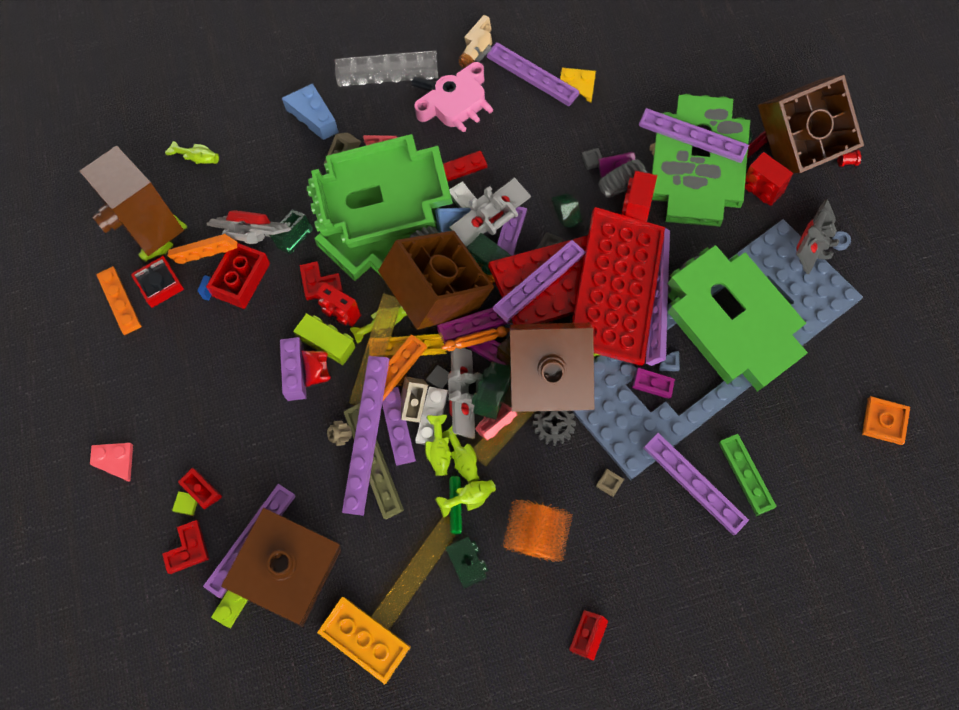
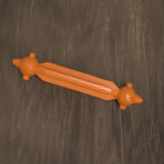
M499 326L497 330L488 329L458 337L455 341L447 340L441 346V349L453 351L455 348L461 349L491 341L498 336L505 337L510 332V328Z

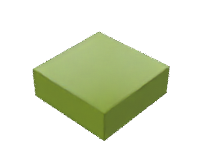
M178 491L172 511L193 516L197 502L189 493Z

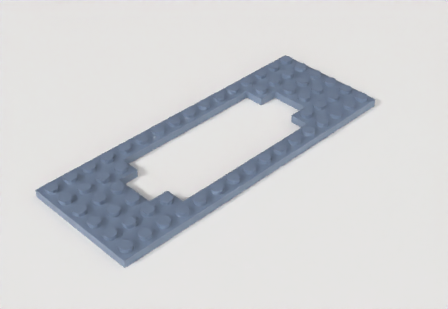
M782 219L737 254L740 256L746 252L807 323L793 334L796 340L803 346L858 303L863 296L825 259L817 258L810 274H806L802 269L803 265L799 262V257L796 256V247L801 236ZM721 284L712 286V297L725 288V286ZM668 304L667 330L677 324L668 313L672 307L670 304ZM600 355L594 359V410L571 411L625 475L632 480L656 461L643 447L657 433L674 447L752 385L741 374L728 385L723 381L680 416L667 402H664L653 412H650L627 386L634 379L635 366L629 362Z

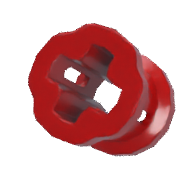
M854 150V152L837 157L839 167L848 164L859 166L861 162L860 150Z

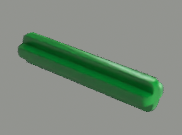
M458 476L450 477V499L458 496L456 490L461 488V481ZM461 504L451 507V534H461L462 532Z

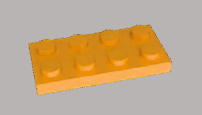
M345 597L339 600L317 632L384 684L388 682L411 648V646Z

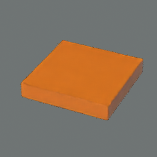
M870 396L867 401L862 435L899 445L905 444L910 406Z

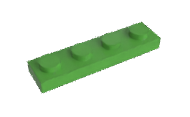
M739 434L721 440L719 445L755 515L758 516L775 509L777 506Z

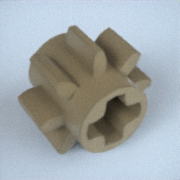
M334 421V425H330L327 430L329 441L336 443V446L345 445V442H348L352 436L350 426L347 423H343V421Z

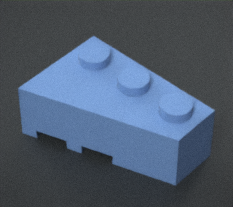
M313 83L282 98L286 111L296 116L300 122L306 124L311 131L323 140L339 133L335 119Z

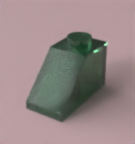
M569 193L551 198L562 225L574 227L577 223L582 222L578 201Z

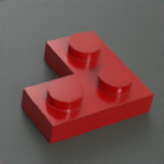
M318 261L299 265L307 301L317 298L315 293L324 282L343 292L339 273L321 277Z
M195 520L177 527L182 546L162 554L168 574L209 560L199 521Z

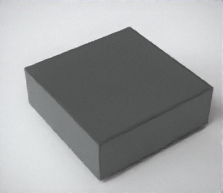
M599 148L582 152L581 156L587 170L599 167L598 159L602 158Z
M437 365L426 381L435 388L444 389L448 385L449 372Z

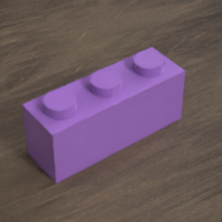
M299 337L281 339L282 393L287 401L307 399L305 366L303 356L301 355V350H304V346Z

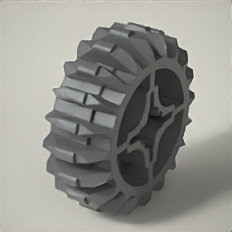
M635 159L606 174L598 184L602 194L610 198L628 189L630 177L634 178L635 171L647 173L645 166L639 159Z

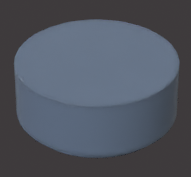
M838 231L834 237H831L832 240H839L838 245L833 247L836 250H845L851 243L849 234L844 231Z

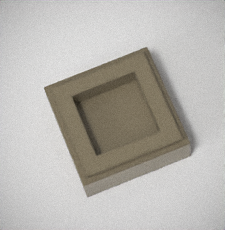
M606 469L596 487L614 497L624 479Z

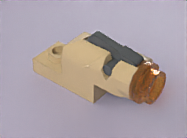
M483 15L464 37L467 47L459 59V64L463 68H466L471 63L480 62L492 50L491 46L493 43L490 34L492 28L490 19L486 15Z

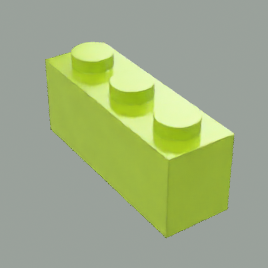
M306 314L293 331L296 338L299 337L302 342L317 351L327 352V357L344 365L356 348L353 338L346 333H339L337 328L331 324L327 326L322 323L323 321L315 315L312 317Z

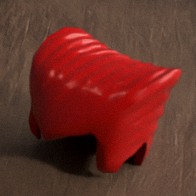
M301 350L306 374L305 387L329 381L331 377L329 376L326 362L328 353L325 351Z

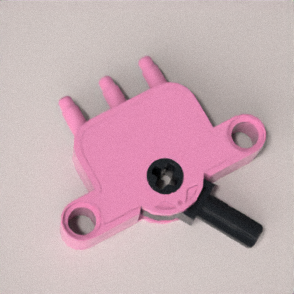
M474 62L458 72L456 76L445 75L440 79L436 78L435 82L413 77L412 86L430 91L415 102L417 120L426 122L437 116L446 126L457 127L462 132H465L466 127L462 122L468 118H471L476 123L479 122L480 118L476 113L482 108L492 113L493 108L485 100L484 89L481 86L484 82V66L479 62Z

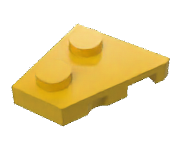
M562 68L560 80L579 90V94L586 97V101L592 102L596 71Z

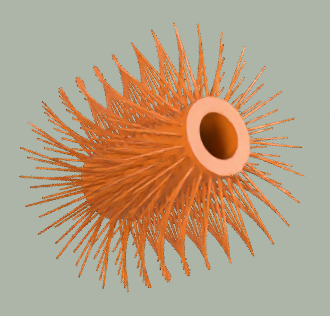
M524 503L520 507L514 505L517 506L515 508L519 509L513 510L516 511L514 513H517V516L512 517L516 519V521H513L515 526H512L513 529L509 531L512 533L510 534L511 536L515 532L517 533L508 542L513 540L514 537L516 538L505 548L512 545L508 550H512L515 547V551L511 552L522 551L519 554H526V556L538 557L539 559L543 557L546 559L550 557L552 559V556L559 550L564 549L560 545L566 543L561 542L563 539L560 536H564L563 533L565 532H562V529L558 532L557 530L563 524L568 523L565 522L567 520H564L569 518L566 517L568 515H564L566 513H562L559 516L560 512L563 511L555 512L554 510L557 509L538 504L532 505L528 503L525 505L526 503ZM559 552L558 555L554 556V557H553V560H554L557 556H560L561 553Z

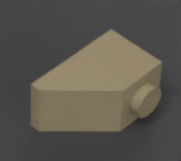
M349 133L335 134L328 155L359 148L361 141Z
M404 378L401 393V420L420 423L428 384L424 379Z

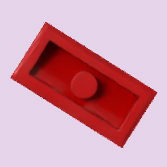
M191 468L178 481L203 509H206L222 497L194 468Z
M584 610L569 651L593 661L608 620L601 615Z

